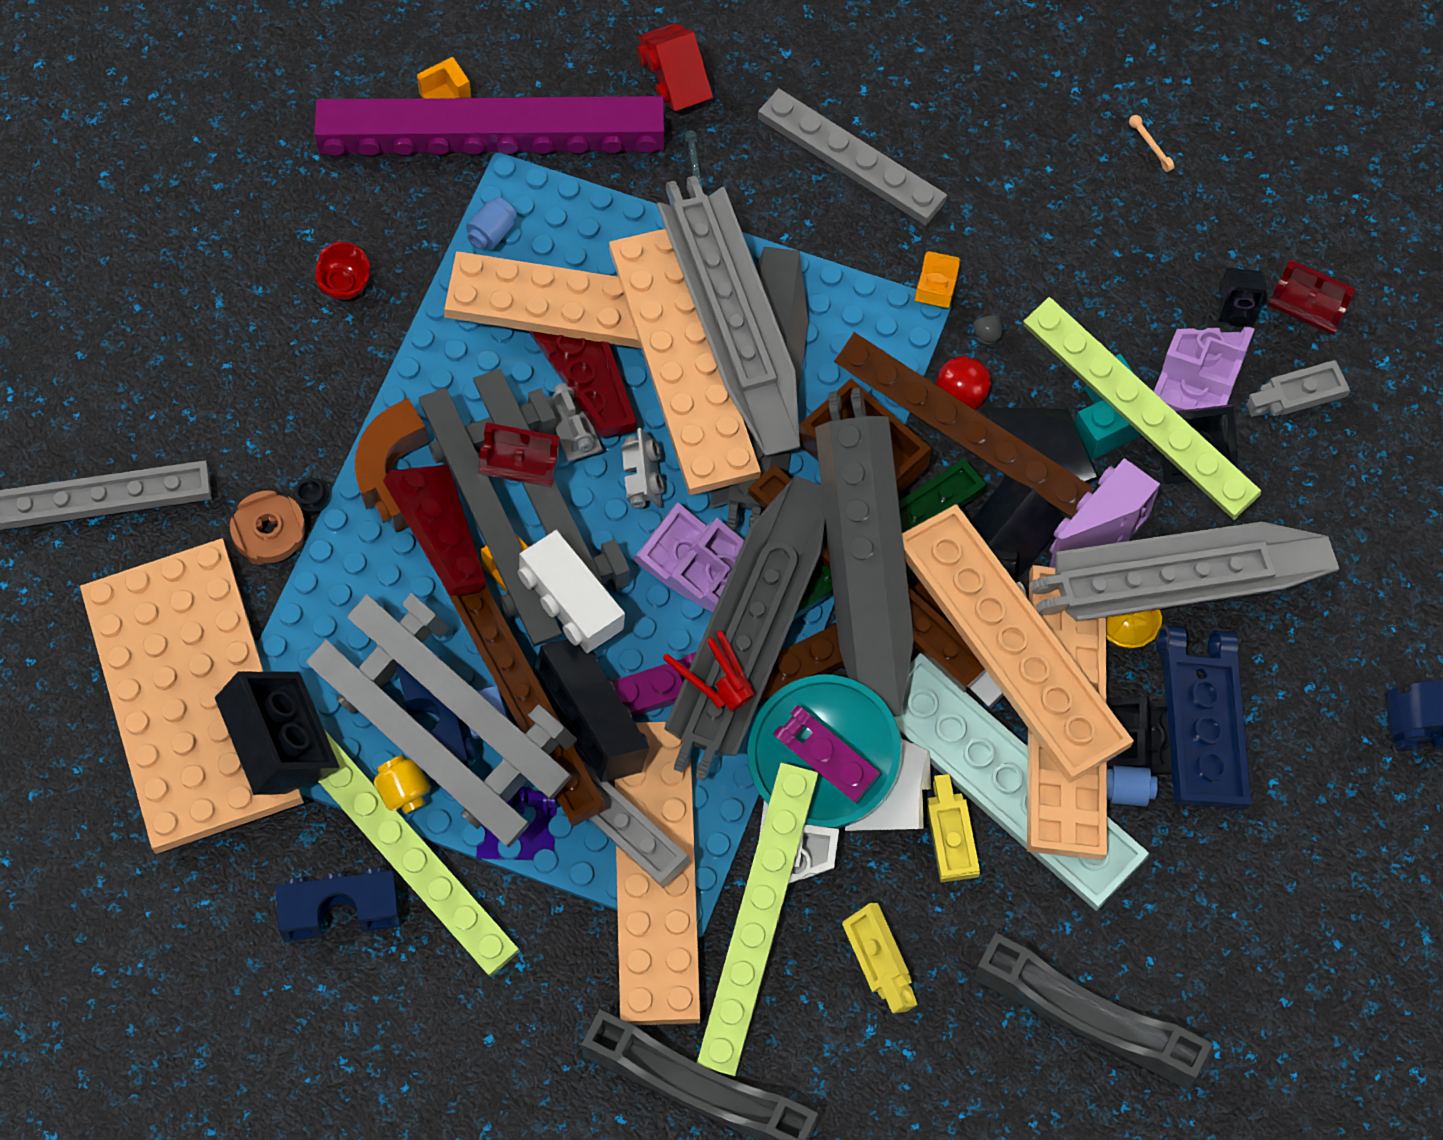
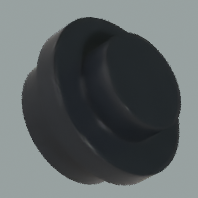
M309 477L301 480L296 485L293 499L299 505L302 512L317 513L323 510L329 503L330 490L324 481Z

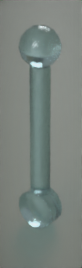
M689 130L684 134V140L689 146L693 176L697 177L702 188L695 146L697 134Z

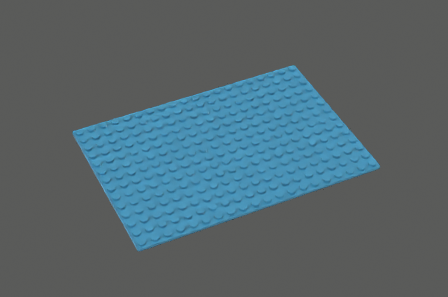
M495 153L487 166L330 492V501L321 511L256 645L264 672H300L324 730L373 785L374 778L379 774L377 768L380 765L402 754L405 755L406 759L410 757L361 712L356 710L354 714H351L336 700L340 693L306 663L308 658L325 640L329 641L357 668L376 649L378 645L346 617L366 594L398 622L409 612L402 603L411 593L415 595L450 627L441 638L432 632L423 644L437 657L442 656L443 662L448 667H452L453 671L474 690L479 691L496 686V683L443 583L411 528L408 526L395 532L390 521L382 522L375 506L367 510L365 509L355 475V454L361 436L380 413L396 403L409 398L425 425L428 443L402 456L394 464L391 471L444 465L443 462L436 464L430 452L429 443L436 441V438L420 405L419 397L446 388L464 426L490 417L473 382V378L499 368L518 406L528 403V392L542 388L546 398L553 397L555 393L554 387L563 382L527 330L444 317V307L456 251L618 277L609 251V242L665 229L657 204L503 153ZM496 197H500L510 203L517 213V217L514 219V226L492 250L478 249L468 240L466 225L487 201H493ZM742 232L755 267L758 264L764 247L795 250ZM800 251L808 329L797 404L799 427L803 420L828 399L829 392L837 391L851 378L906 425L910 412L838 366L834 360L853 332L925 377L949 317L952 304L950 303L949 308L914 301L916 289ZM609 343L637 421L636 430L602 438L596 432L603 451L568 462L560 443L554 481L591 557L601 555L602 543L615 539L630 568L628 587L615 591L611 583L605 584L610 596L625 613L624 629L593 649L599 666L606 677L613 681L668 664L663 659L665 654H669L675 660H680L688 654L697 652L713 613L680 595L632 559L676 503L681 504L706 526L715 518H718L727 526L729 507L728 504H724L715 508H709L712 490L689 496L642 349ZM638 428H641L652 439H655L660 447L661 459L657 460L658 470L663 478L665 487L664 492L661 493V508H658L651 500L646 501V505L642 508H632L631 503L626 500L625 477L636 474L637 470L629 473L624 471L621 446L624 444L625 438L630 436L638 437ZM801 446L791 450L788 477L792 480L794 476H798L821 485L819 462ZM450 469L481 564V549L486 544ZM488 476L514 533L528 547L546 537L547 535L522 483ZM738 508V526H736L734 532L745 540L749 530V518L752 515V510ZM482 567L486 580L485 584L535 674L534 668L541 645L568 639L563 630L564 625L555 616L562 636L533 647L520 617L515 618V616H511L508 618L503 610L500 596L507 594V592ZM833 594L792 621L780 651L825 630L834 608ZM397 671L383 686L382 690L408 713ZM535 674L558 719L560 720L561 724L564 727H566L565 722L563 721L562 717L560 716L559 712L557 711L556 707L554 706L553 702L548 696L546 690L544 689L543 685L541 684L540 680ZM680 676L682 682H684L685 678ZM499 691L507 719L517 727L518 724ZM674 704L632 717L635 723L667 722ZM763 705L756 708L737 756L715 755L714 762L705 781L696 778V770L706 750L693 746L691 752L697 940L703 938L760 795L750 774L747 750L752 725ZM429 712L410 715L428 732L434 729L439 722V718ZM467 724L459 725L462 738L470 736L475 758L468 760L469 769L484 782L504 758L482 738L473 739ZM574 746L577 754L585 761V759ZM529 780L521 786L530 787L532 790L540 792ZM318 781L299 788L302 796L344 811ZM437 782L430 783L431 790L423 797L426 803L424 806L406 815L402 809L397 810L422 840L476 859L477 846L481 845L486 837L484 828L480 826L479 829H476L461 815L465 808ZM558 799L556 816L552 817L548 824L550 834L555 837L554 852L549 849H542L535 854L534 861L513 860L521 852V844L517 839L510 848L499 841L498 852L505 860H479L618 911L616 845L588 819L572 827ZM525 802V814L520 812V803L514 807V810L529 824L535 820V808L529 807L528 802Z

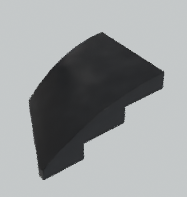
M992 407L988 409L995 424L1083 481L1097 476L1083 446L1084 441L1069 409Z
M1106 694L1107 706L1134 740L1130 748L1107 761L1108 769H1112L1113 765L1150 768L1151 775H1172L1166 699L1149 700L1147 696L1109 698Z

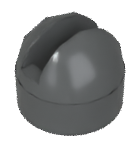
M998 315L982 317L973 322L975 335L984 344L992 345L996 343L1003 333V325Z

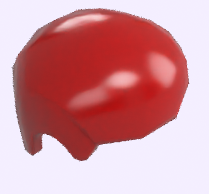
M336 242L321 251L316 265L315 281L317 282V287L323 294L333 299L350 300L360 294L365 288L369 279L370 262L363 249L352 243Z
M957 356L949 359L942 366L935 385L976 411L989 394L991 378L989 370L979 360L969 356Z

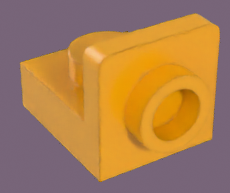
M930 251L926 252L914 301L949 308L956 285L960 258Z

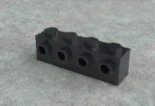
M569 639L541 645L534 672L569 731L577 738L578 746L599 781L603 783L641 773L649 754L648 739L636 726L628 706L623 705L615 692L612 680L606 677L599 666L594 651L586 653L579 644L575 646Z

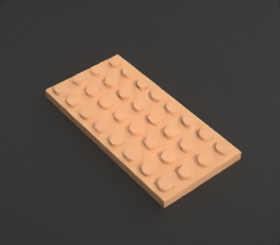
M223 538L80 586L151 848L155 854L304 803L299 788L287 794L253 795L215 701V696L238 671L264 672Z

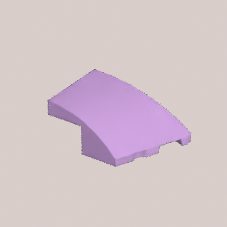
M1244 327L1241 332H1221L1220 328H1207L1205 330H1196L1194 328L1177 329L1166 354L1163 369L1154 393L1174 411L1227 405L1249 347L1254 328Z
M676 503L632 560L680 595L713 613L744 540L718 518H715L706 526L681 504Z

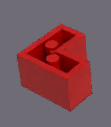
M673 23L638 36L640 46L637 47L639 60L643 67L647 66V69L656 73L659 84L655 85L657 96H663L664 104L668 108L677 111L713 98L694 31Z

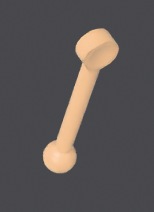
M1139 115L1131 116L1129 119L1130 126L1139 131L1160 159L1163 169L1166 172L1173 170L1174 163L1172 159L1165 156L1144 128L1142 118Z

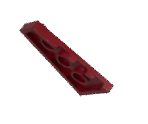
M528 331L562 382L566 383L568 387L573 388L575 401L601 438L636 430L637 421L609 342L585 340V338L565 337L560 334L552 335Z
M449 465L388 471L383 482L448 594L454 596L480 592L486 580Z

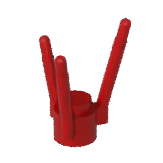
M721 630L717 631L716 634L726 657L712 637L707 639L709 647L726 674L715 684L719 689L717 693L669 654L663 656V659L708 696L718 710L726 705L729 711L733 712L755 696L751 689L752 685L745 677L724 632Z

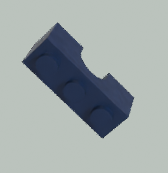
M402 666L397 667L408 714L429 712L439 718V722L429 733L469 768L468 760L475 758L470 736L462 738L459 725L466 723ZM422 769V773L427 776L430 783L436 782Z
M370 868L361 875L347 876L345 873H332L326 875L322 880L308 881L306 878H293L287 880L284 885L275 886L278 928L284 942L323 937V917L329 909L337 905H348L357 911L358 922L362 932L401 927L397 882L393 870L386 871L384 868Z

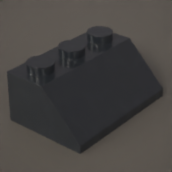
M238 671L215 696V701L253 795L287 794L331 775L340 769L300 672Z

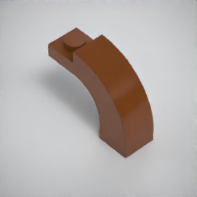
M409 398L387 408L369 424L361 436L355 454V475L365 509L367 510L375 506L382 522L390 521L395 532L409 525L385 486L383 479L402 456L428 443L425 425Z

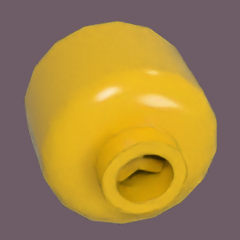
M402 754L377 768L379 774L374 778L373 783L388 810L397 811L402 809L406 815L426 804L423 797L430 792L431 784L427 776L422 773L421 767L411 758L406 759L405 755Z

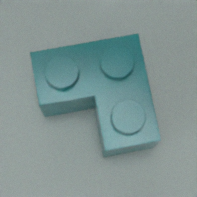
M1121 353L1116 355L1115 357L1134 374ZM1087 384L1085 385V391L1094 404L1077 413L1075 424L1084 441L1083 446L1091 461L1142 436Z

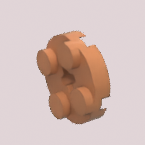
M269 490L253 493L239 503L237 512L233 518L231 517L230 533L234 545L253 564L260 565L282 561L300 550L304 544L305 520L301 508L289 496L286 498L278 495L275 491ZM269 520L271 525L278 524L271 533L266 534L265 532L261 533L258 531L263 528L262 522Z

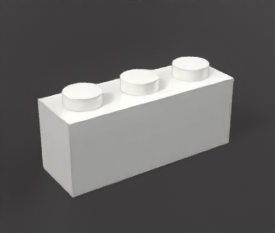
M557 530L519 554L518 575L528 589L534 588L541 596L540 601L549 616H557L562 622L564 633L573 645L579 644L586 653H589L624 629V611Z

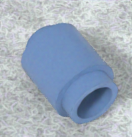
M496 197L493 201H487L466 225L468 240L478 249L492 250L514 226V219L517 217L515 209L510 203L500 197Z
M1113 765L1112 769H1107V799L1110 804L1147 807L1149 799H1156L1157 776H1151L1150 768Z

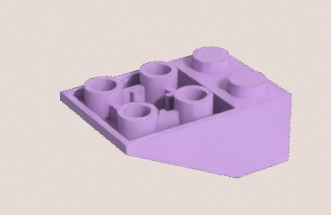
M1125 458L1116 468L1108 467L1099 479L1098 484L1100 487L1095 493L1087 492L1076 507L1077 514L1071 520L1066 517L1055 530L1054 536L1057 539L1049 550L1053 553L1049 567L1055 568V553L1058 551L1129 541L1150 516L1160 483Z

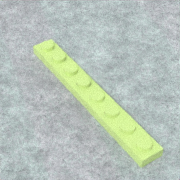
M1048 297L1023 321L1024 327L1233 520L1261 495V490L1053 299Z
M325 731L340 769L317 781L491 978L516 956L520 950L396 810L390 811L385 807L375 786Z
M780 763L697 1060V1064L716 1073L734 1078L736 1076L816 786L818 772Z

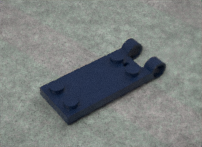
M1163 625L1158 631L1156 645L1158 653L1163 656L1175 804L1246 809L1251 805L1237 653L1238 637L1235 632L1214 630L1208 640V654L1210 658L1187 656V635L1185 629L1179 626ZM1197 671L1203 674V679L1197 676Z

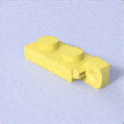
M950 774L934 776L933 788L935 797L928 798L927 812L940 882L977 878L980 875L967 801L966 799L963 800L962 793L953 794Z
M869 903L844 920L842 925L872 992H878L882 999L887 1000L892 1013H905L917 1005L913 990L909 986L911 983L910 975H908L909 971L878 903Z

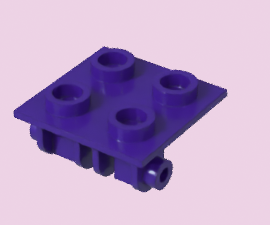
M521 787L507 804L514 809L520 803V812L525 814V802H528L529 807L535 808L536 817L518 838L521 844V852L513 860L534 861L535 854L542 849H549L554 852L555 837L550 834L548 824L550 819L556 816L557 798L555 796L550 800L541 791L537 792L530 787ZM482 824L481 826L485 830L486 837L484 842L477 846L476 860H505L498 852L500 840Z

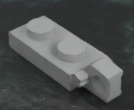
M1333 360L1271 378L1269 383L1261 386L1260 392L1249 395L1250 398L1246 406L1251 417L1267 414L1270 411L1273 416L1285 415L1348 397L1350 389L1337 361Z

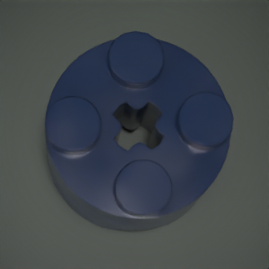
M1443 681L1410 684V691L1402 694L1399 693V687L1388 691L1385 694L1390 737L1391 741L1395 743L1396 750L1412 751L1418 749L1419 744L1433 743L1434 749H1443Z

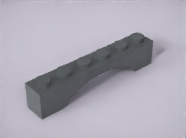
M996 932L976 970L975 981L1187 1090L1191 1088L1213 1044L1176 1024L1138 1014L1090 992L1060 974L1031 950Z
M600 1009L581 1044L584 1058L755 1140H810L817 1125V1112L782 1095L742 1084L709 1070L661 1044L636 1026Z

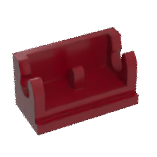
M1290 259L1281 280L1275 288L1269 306L1334 335L1348 309L1355 288Z
M486 422L483 448H480L479 474L552 488L559 458L560 436Z

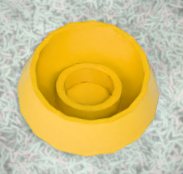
M1160 609L1106 617V639L1109 643L1121 649L1130 650L1145 646L1155 639L1161 627L1162 615Z

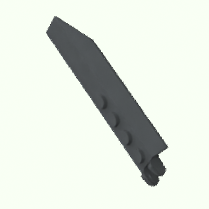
M764 247L756 270L795 368L798 404L808 329L800 251ZM745 423L761 470L760 477L774 464L788 476L791 450L765 457ZM758 479L711 491L709 508L728 504L727 526L731 530L735 531L736 526H738V508L752 510V515L749 518V528L761 515V511H764V508L748 494V488Z
M860 387L851 390V402L855 418L843 419L841 396L838 391L829 392V409L832 421L815 427L839 650L848 678L871 689L886 704L893 717L901 716L914 644V633L889 416H866L864 396Z
M794 476L750 526L689 671L716 693L719 689L715 684L726 674L709 647L707 639L712 637L726 657L716 634L717 631L721 630L724 632L745 677L752 685L751 689L755 696L733 712H730L726 705L718 710L708 696L685 678L664 727L666 731L683 742L675 761L674 770L682 773L687 767L693 746L706 750L696 770V778L702 781L706 780L715 755L737 756L821 554L825 514L822 486L820 484Z

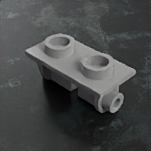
M566 383L555 386L553 397L547 398L556 417L555 431L557 436H560V443L568 462L603 451L592 424L574 399L573 388L568 387Z
M638 428V437L630 436L625 438L624 444L621 446L624 471L629 473L637 470L636 474L625 477L626 500L631 503L632 508H642L646 505L645 502L650 500L658 508H661V493L664 492L665 487L663 478L658 470L657 460L661 459L660 447L655 439H652L641 428Z

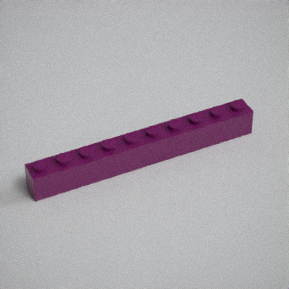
M663 96L316 99L315 139L318 153L332 156L343 153H361L364 155H375L377 153H397L400 155L432 153L442 155L450 152H466L468 154H479L481 152H501L504 154L536 152L546 154L559 151H569L572 153H583L585 151H605L607 153L640 151L650 153L653 151H664Z

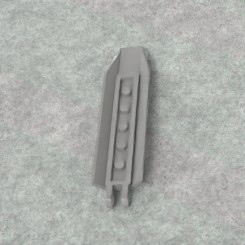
M688 177L687 190L691 198L683 200L676 182H667L666 191L670 205L659 202L657 203V208L725 389L765 457L800 448L795 368L725 187H721L710 196L704 195L697 177Z
M1256 522L1058 551L1055 553V575L1038 578L1029 583L1032 594L1050 593L1059 589L1061 597L1045 599L1036 604L1039 615L1057 614L1065 610L1075 621H1083L1284 590L1338 571L1339 566L1328 536L1267 522Z

